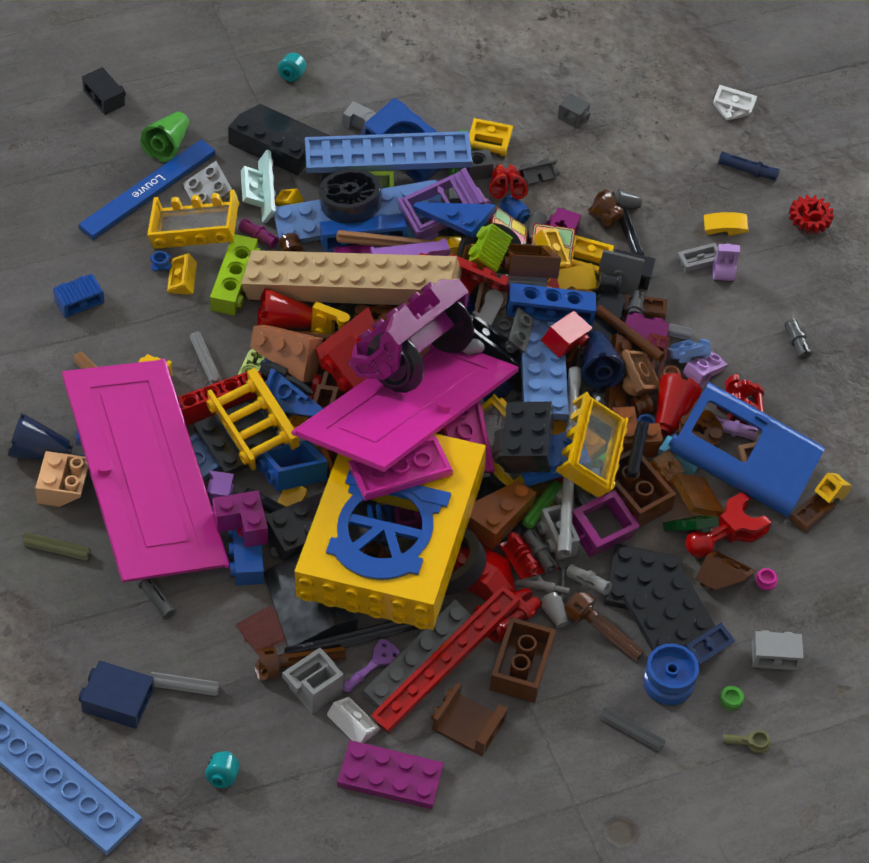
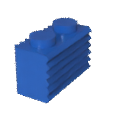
M93 274L80 276L77 280L61 283L53 288L55 303L64 318L104 303V292Z

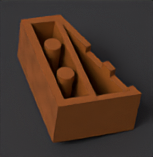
M516 481L475 501L467 528L474 532L482 544L493 550L533 507L536 492L520 481Z

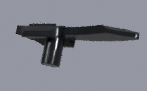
M262 362L259 372L267 379L271 368L306 395L314 394V391L304 382L292 377L288 373V368L276 362Z

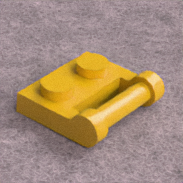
M474 118L469 133L471 151L473 149H489L492 153L506 157L513 126ZM475 139L502 144V146L478 142Z
M575 235L571 267L589 264L573 259L574 257L600 264L603 250L613 251L614 246ZM593 265L594 273L598 274L599 266Z
M316 301L312 309L311 331L334 333L335 320L338 324V330L350 321L349 314Z

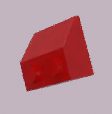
M355 332L321 359L325 370L332 374L337 381L338 387L345 391V393L367 379L358 377L347 363L351 360L354 345L361 341Z

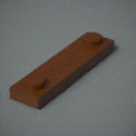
M619 334L612 336L611 344L619 356L625 349L632 351L633 342ZM623 379L613 387L608 388L606 386L605 402L610 410L613 407H626L627 393L622 386Z

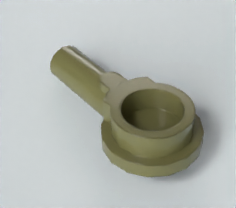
M762 730L750 732L749 735L743 736L723 734V744L748 746L751 751L757 754L767 752L772 743L770 736Z

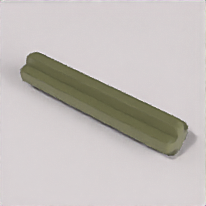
M25 533L23 537V545L82 560H88L91 550L86 546L32 533Z

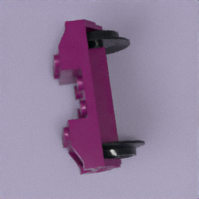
M441 279L435 284L430 281L421 288L423 291L421 295L419 292H416L407 299L409 301L408 305L405 302L385 315L387 317L386 321L381 318L372 325L374 329L372 332L370 329H367L358 336L361 341L354 345L351 360L347 362L356 375L368 379H377L388 389L407 393L416 389L423 380L424 365L420 352L427 346L432 344L435 348L448 353H457L465 350L472 342L474 327L472 318L466 309L469 291L460 279Z

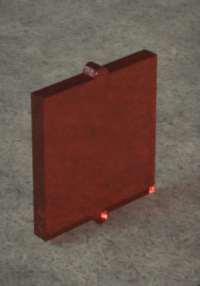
M271 605L236 624V627L244 636V641L249 642L256 653L258 648L271 647L285 639L278 615Z

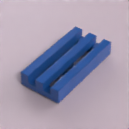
M380 503L373 507H371V504H367V517L373 518V513H377V519L383 521L382 512H385L386 522L392 523L389 504L380 506ZM384 532L380 534L381 540L374 539V541L381 543L383 546L388 545Z

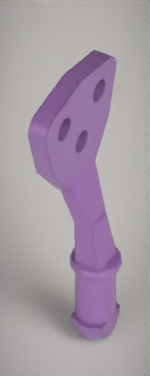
M380 639L373 650L370 663L359 672H356L349 680L345 681L342 690L345 692L352 691L355 686L364 681L370 672L379 666H388L400 654L399 650L387 640Z

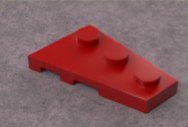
M457 256L461 271L470 275L469 278L479 284L483 281L490 285L489 288L491 290L507 293L510 284L509 277L502 275L501 278H498V275L488 268L479 270L477 269L478 265Z
M369 307L315 349L322 370H325L321 359L355 332L357 336H360L367 329H370L371 332L374 330L372 325L375 322Z

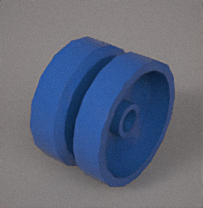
M663 644L656 647L649 655L643 676V685L647 694L656 702L664 705H677L685 702L692 695L699 673V663L694 653L678 644Z

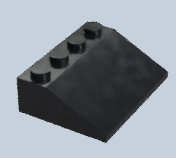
M258 104L239 114L228 127V144L258 158H261L266 150H270L273 165L297 176L306 167L305 137L329 136L262 104Z
M301 552L264 571V579L287 647L357 630L358 618L356 613L335 606L328 607L314 601L307 602L296 597L294 571Z

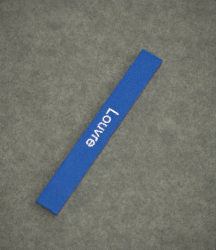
M200 139L79 223V229L92 240L96 239L215 155V149Z

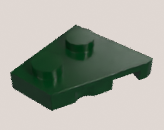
M699 515L662 522L664 531L699 530L701 532L712 531V527L719 526L718 517L710 515Z

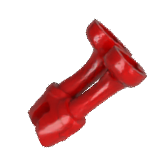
M499 164L494 168L491 173L493 180L489 185L492 197L495 199L503 198L506 195L508 183H510V192L513 198L522 199L527 195V183L515 166L508 164V169H504L503 165Z
M528 587L512 592L520 599V604L512 611L513 613L505 618L487 636L491 641L499 643L503 640L510 617L528 620L541 607L542 602L538 597H532L533 592ZM482 605L476 606V607L473 609V614H474Z

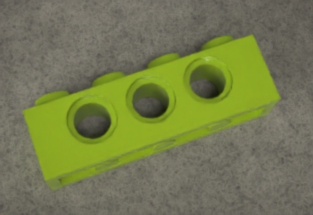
M234 234L235 241L229 243L210 296V311L234 316L237 309L242 308L243 292L245 291L241 283L251 251H261L258 248V239Z

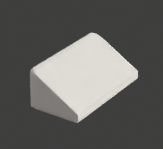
M350 697L333 702L327 713V716L352 741L365 743L381 729Z

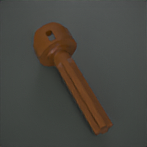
M588 592L575 593L565 605L567 616L576 624L585 619L636 662L642 656L644 650L593 609L596 599Z
M274 646L258 648L256 650L259 659L254 667L258 680L276 679L279 677L280 668L293 666L315 650L278 655ZM345 647L322 649L332 661L346 659Z

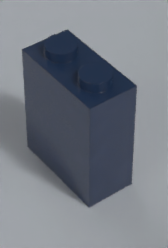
M99 660L96 668H92L89 673L87 687L82 688L79 695L82 712L137 729L154 691V677Z

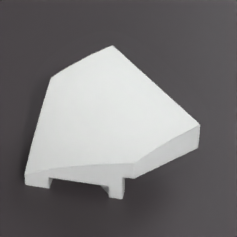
M719 85L713 104L726 120H733L751 115L757 96Z

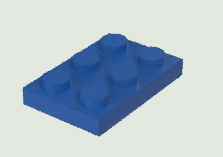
M567 431L553 435L550 472H521L527 487L563 476L556 472V468L568 461V458L561 454L562 450L573 441L566 437ZM583 444L579 464L589 469L591 468V463Z

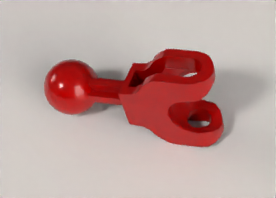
M742 492L728 499L724 513L720 515L719 526L709 532L694 530L689 533L685 541L686 550L695 558H705L707 554L713 551L715 543L723 538H726L730 543L736 540L755 542L769 532L772 522L765 515L757 518L746 515L744 511L748 507L750 498Z

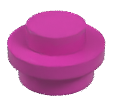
M764 568L757 572L755 584L760 589L768 591L777 586L778 577L772 569Z

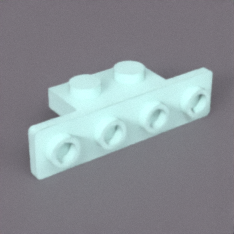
M266 150L259 159L258 170L244 166L241 170L242 202L261 207L263 223H267L271 217H274L276 207L274 199L276 192L273 185L274 174L272 171L273 159L271 158L270 150Z

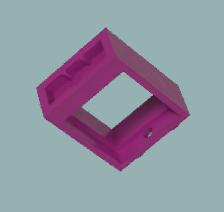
M615 490L574 509L572 513V524L581 545L590 558L615 546V544H620L632 538L640 527L636 517L630 513L624 500L619 497ZM608 505L623 529L601 539L585 515Z

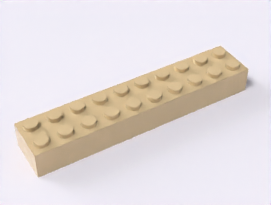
M252 250L241 285L248 300H260L262 291L265 288L300 302L317 301L401 305L405 302L408 305L409 301L407 299L416 292H419L421 295L423 293L421 288L430 281L435 284L441 279H460L462 271L457 256Z

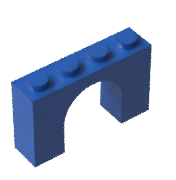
M395 97L364 123L360 135L431 133L437 131ZM441 168L407 170L406 174L417 183L428 181Z

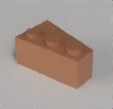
M270 325L253 326L250 347L268 360L288 368L289 374L306 383L312 382L314 376L317 375L319 361L315 349L322 344L323 338Z

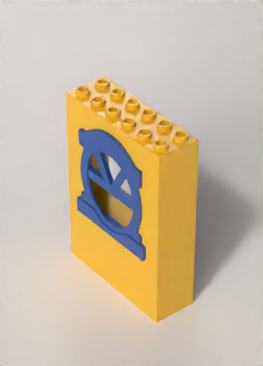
M434 434L433 436L437 437L452 467L453 475L370 499L371 501L419 511L422 517V530L352 514L354 509L364 499L348 466V461L353 459L338 453L294 571L296 597L307 602L322 603L328 607L343 608L353 613L368 614L373 618L389 619L398 624L405 623L414 625L419 629L434 630L485 473L486 445ZM348 524L370 530L355 542H352L348 532ZM384 532L392 558H374L362 553L360 550ZM396 535L414 539L417 542L402 554Z

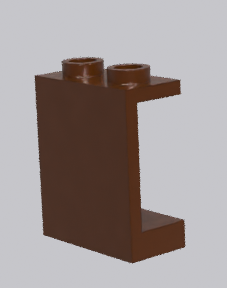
M457 682L453 689L449 688L447 690L441 708L438 706L435 708L431 716L433 720L432 730L483 757L506 721L508 708L499 704L495 712L461 695V684Z

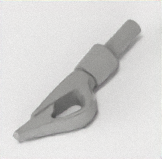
M540 575L520 579L515 582V585L534 590H544L551 593L555 591L570 593V588L557 586L556 583L545 582Z

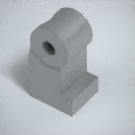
M353 101L343 113L342 126L348 129L354 126L362 130L364 123L374 116L376 112Z
M498 290L488 291L480 313L473 312L491 327L501 310L504 300L502 293Z

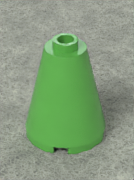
M174 112L146 126L141 132L140 139L143 151L150 158L160 159L159 162H168L173 159L189 127L188 117L182 112Z

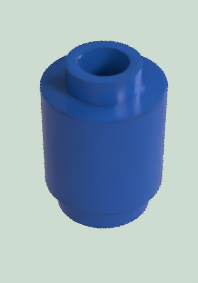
M508 195L502 200L500 204L502 211L522 224L528 221L530 209L519 199Z

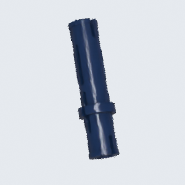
M724 151L721 152L718 164L754 174V177L760 176L773 181L777 180L780 169L767 166L761 161H751Z

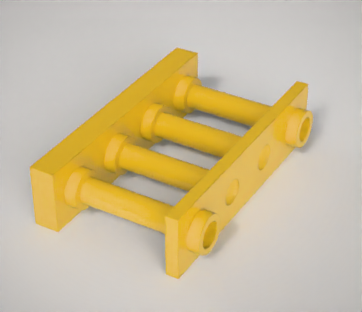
M256 368L247 371L248 381H246L245 385L219 398H216L213 391L209 390L207 391L208 401H206L211 413L215 412L239 449L241 461L244 465L248 464L252 471L256 469L255 457L282 443H288L291 450L300 446L299 437L291 434L294 427ZM249 392H255L258 397L257 401L230 415H227L222 407ZM259 409H266L269 414L268 418L241 432L237 431L233 424L234 422ZM270 426H277L280 431L278 436L249 450L244 442L245 439Z

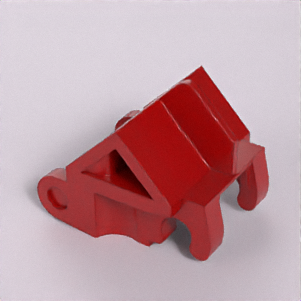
M734 374L725 380L726 392L764 412V389L757 382L753 384L750 380L747 381L745 379L739 382V374ZM749 396L754 397V403L746 398ZM727 412L728 420H739V423L750 425L747 422Z

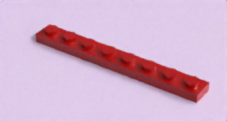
M502 585L371 714V719L389 734L520 604V599Z

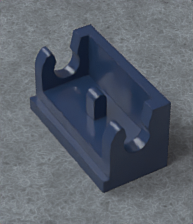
M721 622L688 643L685 647L694 653L699 665L733 644L735 639Z

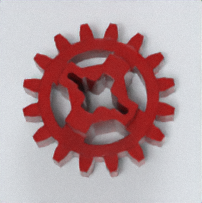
M806 194L805 199L799 196L797 201L793 200L789 209V220H793V226H799V231L806 229L807 234H809L810 230L817 234L818 230L825 232V228H830L834 218V209L829 208V202H823L824 198L818 200L816 195L810 198Z

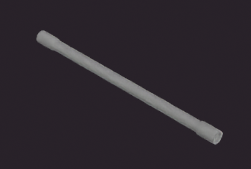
M579 367L568 369V418L566 421V431L577 425L576 422L570 419V416L578 409L572 403L573 400L579 397V388L581 387V369ZM564 476L557 554L561 557H569L572 552L571 531L574 482Z

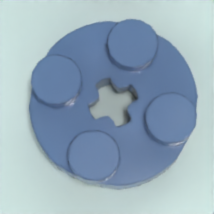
M699 339V343L693 342V340L681 341L670 345L671 348H667L670 360L678 359L679 363L692 361L691 357L698 356L699 358L711 356V345L708 339Z

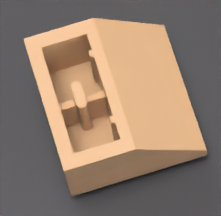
M46 451L35 487L37 504L61 507L80 498L89 469L86 457Z

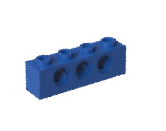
M510 283L506 297V316L515 317L519 307L535 320L558 322L572 311H575L592 326L596 314V295L594 292Z

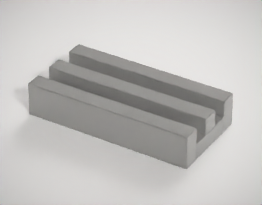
M711 243L678 252L677 259L681 261V266H684L685 273L713 266L718 246L716 243Z

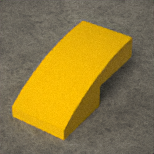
M721 212L704 215L706 235L727 231L728 236L749 232L747 214Z

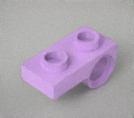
M729 243L718 245L712 267L713 280L735 281L740 245Z
M712 351L709 357H698L687 362L683 375L687 379L688 377L693 379L703 388L712 376L725 371L728 364Z

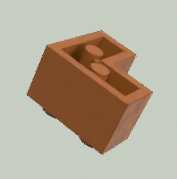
M634 406L612 408V411L624 419L628 418L627 433L624 437L623 451L620 455L632 449L637 426ZM652 423L648 427L643 456L657 457L659 448L663 443L660 423Z

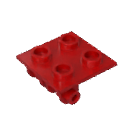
M512 532L508 535V541L499 543L500 548L521 580L545 573L538 560L533 558L531 555L532 551L519 534Z

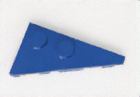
M416 202L413 205L414 212L472 238L497 211L496 205Z
M270 368L266 385L285 415L311 418L323 409L276 370Z

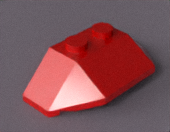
M461 545L452 573L462 567L469 557L468 547ZM483 546L487 556L485 569L480 578L466 590L486 601L502 585L511 592L516 591L509 560Z

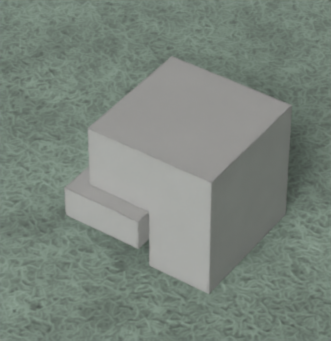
M318 648L282 672V678L289 685V689L311 714H314L339 697L343 692L344 674L321 648Z

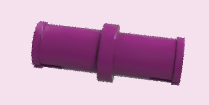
M247 218L240 221L239 230L252 236V238L258 239V241L269 246L271 249L278 245L279 237L266 231L264 226L256 225Z

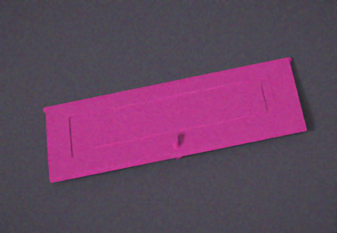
M430 344L429 351L422 357L424 365L423 380L416 389L407 393L395 392L383 386L377 379L367 378L292 430L291 434L385 472L516 374L518 366L483 353L466 355L461 351L457 353L443 352Z
M162 358L161 360L62 371L61 375L122 583L222 567L229 568L230 563L220 532H217L213 509L166 360Z

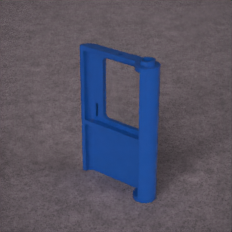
M708 382L680 434L676 435L674 433L668 444L672 447L670 452L735 489L744 492L746 495L787 518L794 509L825 450V447L710 382ZM707 403L715 404L761 431V436L746 462L734 458L692 433V429Z

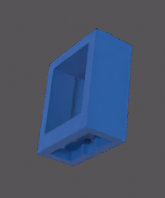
M307 440L300 441V446L294 450H291L288 444L276 446L260 454L257 460L258 471L266 477L268 483L272 484L277 491L327 481L328 461L311 442ZM300 462L302 463V464H298V465H293V466H288V467L281 468V466L296 464V463H300Z

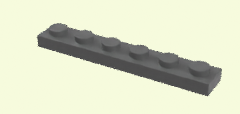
M454 599L438 615L434 630L424 629L362 691V694L378 708L472 615Z

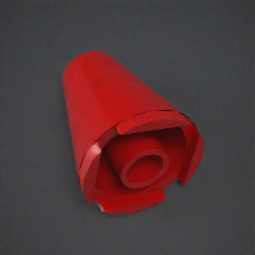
M263 289L260 297L262 303L260 308H258L256 326L270 325L286 330L311 328L312 306L271 289Z
M678 373L664 374L659 381L655 423H660L663 436L674 435L677 432L681 417L690 413L702 392V388L696 381L689 377L688 380L682 379L681 374Z

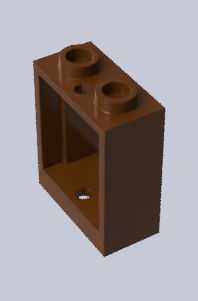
M510 243L500 267L509 276L558 279L561 257L547 245Z

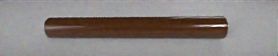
M602 305L596 307V315L657 362L663 360L664 352Z

